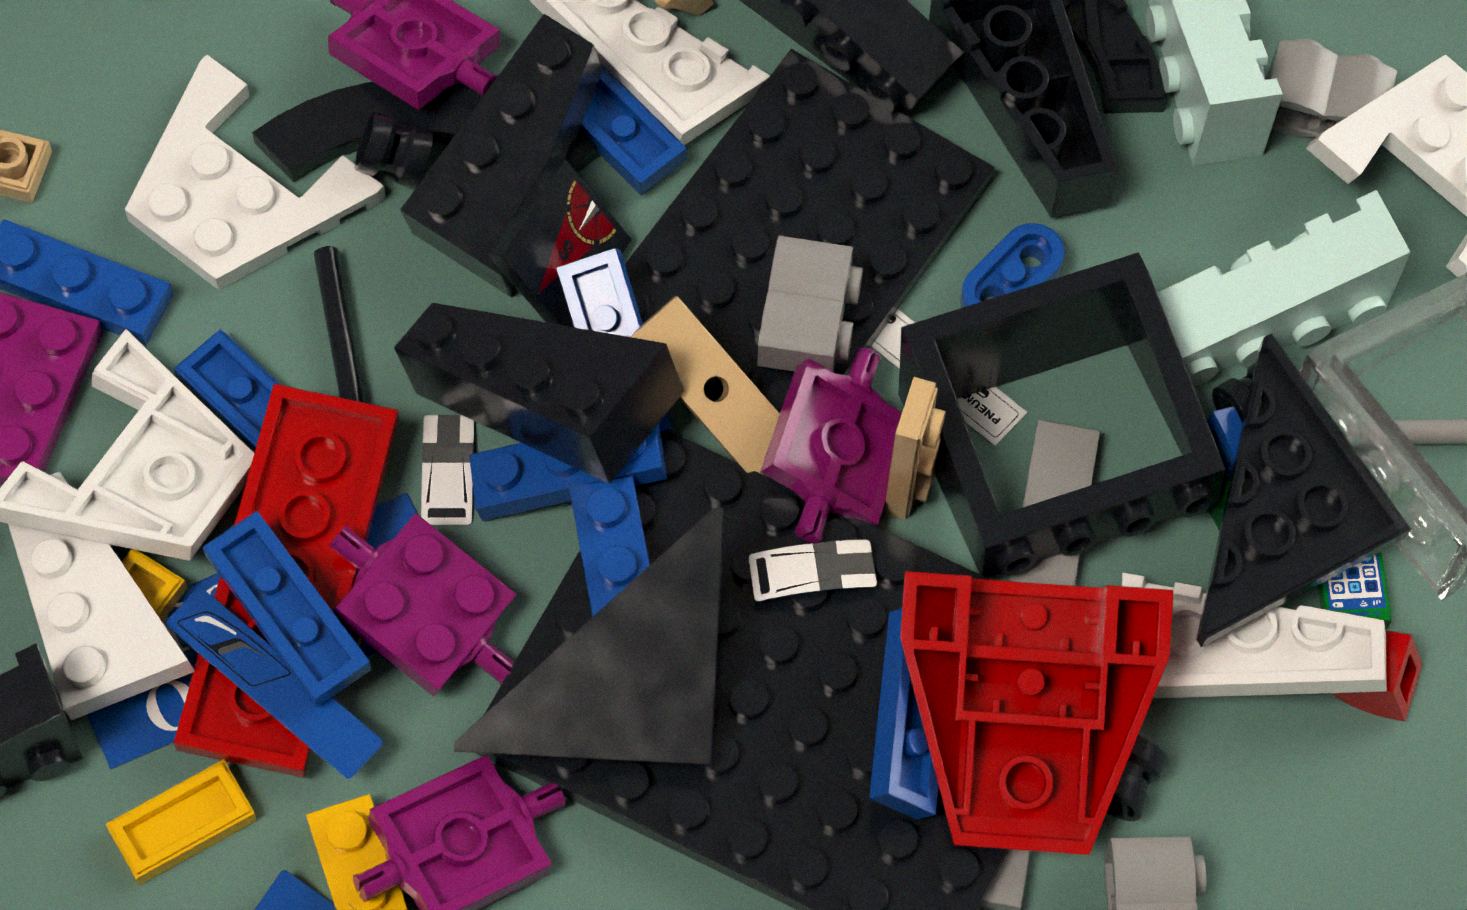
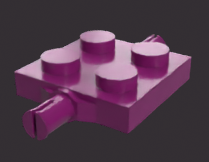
M330 0L332 5L338 6L351 14L348 22L328 36L329 54L418 110L449 86L456 83L466 85L483 97L498 77V75L492 74L478 64L500 48V30L452 0Z
M856 349L848 375L833 373L810 358L796 366L760 472L796 492L804 500L805 505L798 526L795 529V534L799 538L805 535L803 540L806 542L817 543L821 541L829 513L863 520L874 526L879 523L886 501L895 433L902 412L888 405L871 387L878 364L881 361V356L877 352L871 355L872 349Z
M417 513L412 516L394 539L380 545L377 549H374L353 532L348 525H345L331 542L330 548H333L359 569L353 588L333 612L341 623L433 697L454 672L467 666L471 661L502 685L507 674L511 673L510 669L515 661L488 640L492 636L496 619L517 595Z
M486 754L370 809L368 821L385 849L386 861L360 874L353 875L355 889L357 892L360 891V898L367 902L370 898L399 885L414 899L419 910H477L549 874L552 863L536 838L533 820L564 807V795L561 790L557 792L559 787L557 784L549 783L520 797L515 790L502 781Z

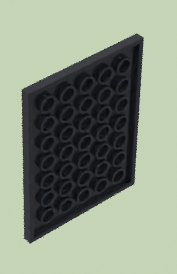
M669 431L662 432L661 440L667 479L635 486L649 564L651 565L714 507L725 509L712 765L488 753L476 754L480 756L487 754L492 762L539 785L557 784L559 786L557 792L561 790L564 797L796 910H979L1009 849L954 845L939 786L936 815L920 819H914L871 800L869 795L889 612L902 608L905 571L972 576V579H992L863 520L829 513L820 542L868 540L871 544L877 581L876 586L814 591L756 601L753 593L749 556L762 551L811 543L803 540L805 535L799 538L795 534V529L798 526L805 505L804 500L796 492L756 471L747 473L737 462ZM580 550L511 667V673L507 674L485 714L592 618Z

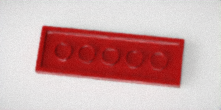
M274 384L234 526L258 511L332 612H334L339 603L353 588L359 569L333 548H330L329 545L345 525H348L353 532L367 542L399 422L398 410ZM220 577L214 598L270 645ZM198 653L194 668L195 672H193L174 739L176 751L217 760L224 759L231 763L305 778L312 749Z

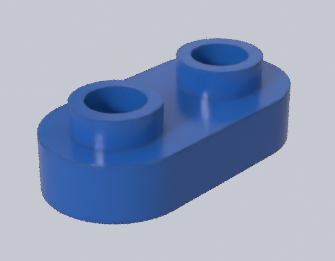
M1037 223L1022 224L1011 230L966 276L960 299L961 308L979 303L986 297L995 298L1057 278L1064 258V245L1061 238L1051 228ZM1034 257L1040 261L1041 265L1029 267L1023 264L1021 259Z

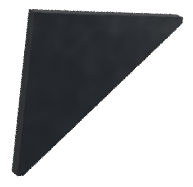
M1272 333L1263 338L1258 349L1196 638L1201 648L1406 538L1411 530Z
M714 507L462 734L455 741L454 752L712 765L725 509Z

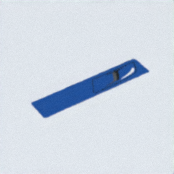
M203 588L196 589L166 620L168 628L346 779L352 778L382 746L383 741L380 737L332 697L316 707L273 647Z

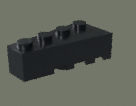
M931 0L929 21L964 52L954 67L1049 216L1052 218L1109 206L1118 168L1062 0Z

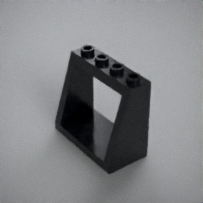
M1139 252L901 327L898 395L904 406L913 377L936 383L935 387L938 388L935 408L946 411L939 437L941 443L935 465H937L935 477L979 574L987 578L998 574L1005 576L1017 575L1028 570L1037 561L1059 554L1074 556L1088 550L1095 542L1119 534L1126 537L1135 536L1145 532L1156 522L1180 514L1183 517L1196 516L1208 510L1214 503L1219 502L1226 469L1149 271ZM1127 345L1182 456L1000 515L957 399Z

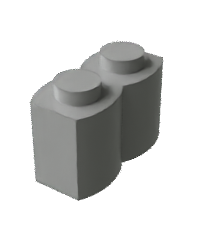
M1311 39L1279 40L1267 80L1277 78L1283 93L1272 130L1293 136L1317 138L1332 126L1392 89L1397 70L1368 54L1338 56Z
M778 236L758 341L757 366L795 372L796 366L810 358L833 372L836 359L848 360L853 323L842 320L845 304H858L863 268L852 266L853 247Z
M1191 837L1110 838L1104 850V882L1107 910H1198L1196 896H1204L1206 891V865L1203 855L1193 854Z

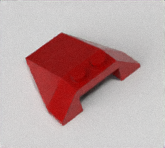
M905 571L900 639L954 845L1090 855L1170 657L1174 590L1111 585L1099 588L972 579V576Z

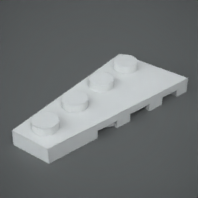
M529 0L542 14H546L594 44L600 63L683 145H686L748 104L770 77V75L754 65L747 70L727 57L728 49L711 38L707 37L702 42L677 26L678 18L659 6L656 9L647 8L636 0Z

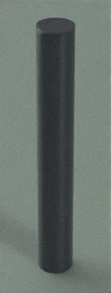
M333 246L321 247L314 251V259L339 397L366 403L338 249Z

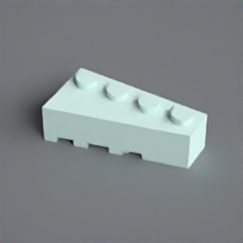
M1148 0L1149 6L1146 8L1148 35L1152 42L1159 41L1163 57L1160 58L1159 70L1165 93L1173 92L1177 106L1173 113L1176 139L1180 145L1187 144L1192 165L1196 166L1262 156L1283 93L1277 78L1265 80L1263 65H1267L1268 55L1261 39L1250 41L1251 12L1247 1Z
M1377 190L1356 199V204L1359 208L1358 212L1334 223L1328 213L1304 224L1306 230L1304 233L1277 250L1274 246H1271L1268 240L1247 250L1246 254L1233 263L1231 271L1222 274L1218 267L1213 266L1157 292L1193 387L1209 381L1219 370L1238 363L1242 367H1249L1256 363L1259 346L1263 338L1271 333L1281 347L1293 343L1304 347L1320 341L1334 328L1351 322L1354 326H1363L1375 321L1386 312L1410 255V250Z

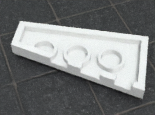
M60 471L50 475L68 484ZM8 524L63 710L71 720L195 672L109 544Z
M1122 572V586L1174 590L1170 657L1153 698L1387 691L1386 630L1384 620L1300 605L1297 610L1276 607L1201 648L1196 638L1206 593H1203L1202 587L1175 582L1174 588L1146 583L1145 576Z

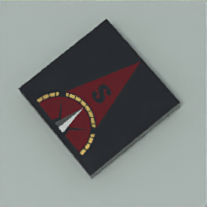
M551 158L487 255L545 322L574 327L556 268L614 248L620 250L621 254H623L632 239L566 159Z

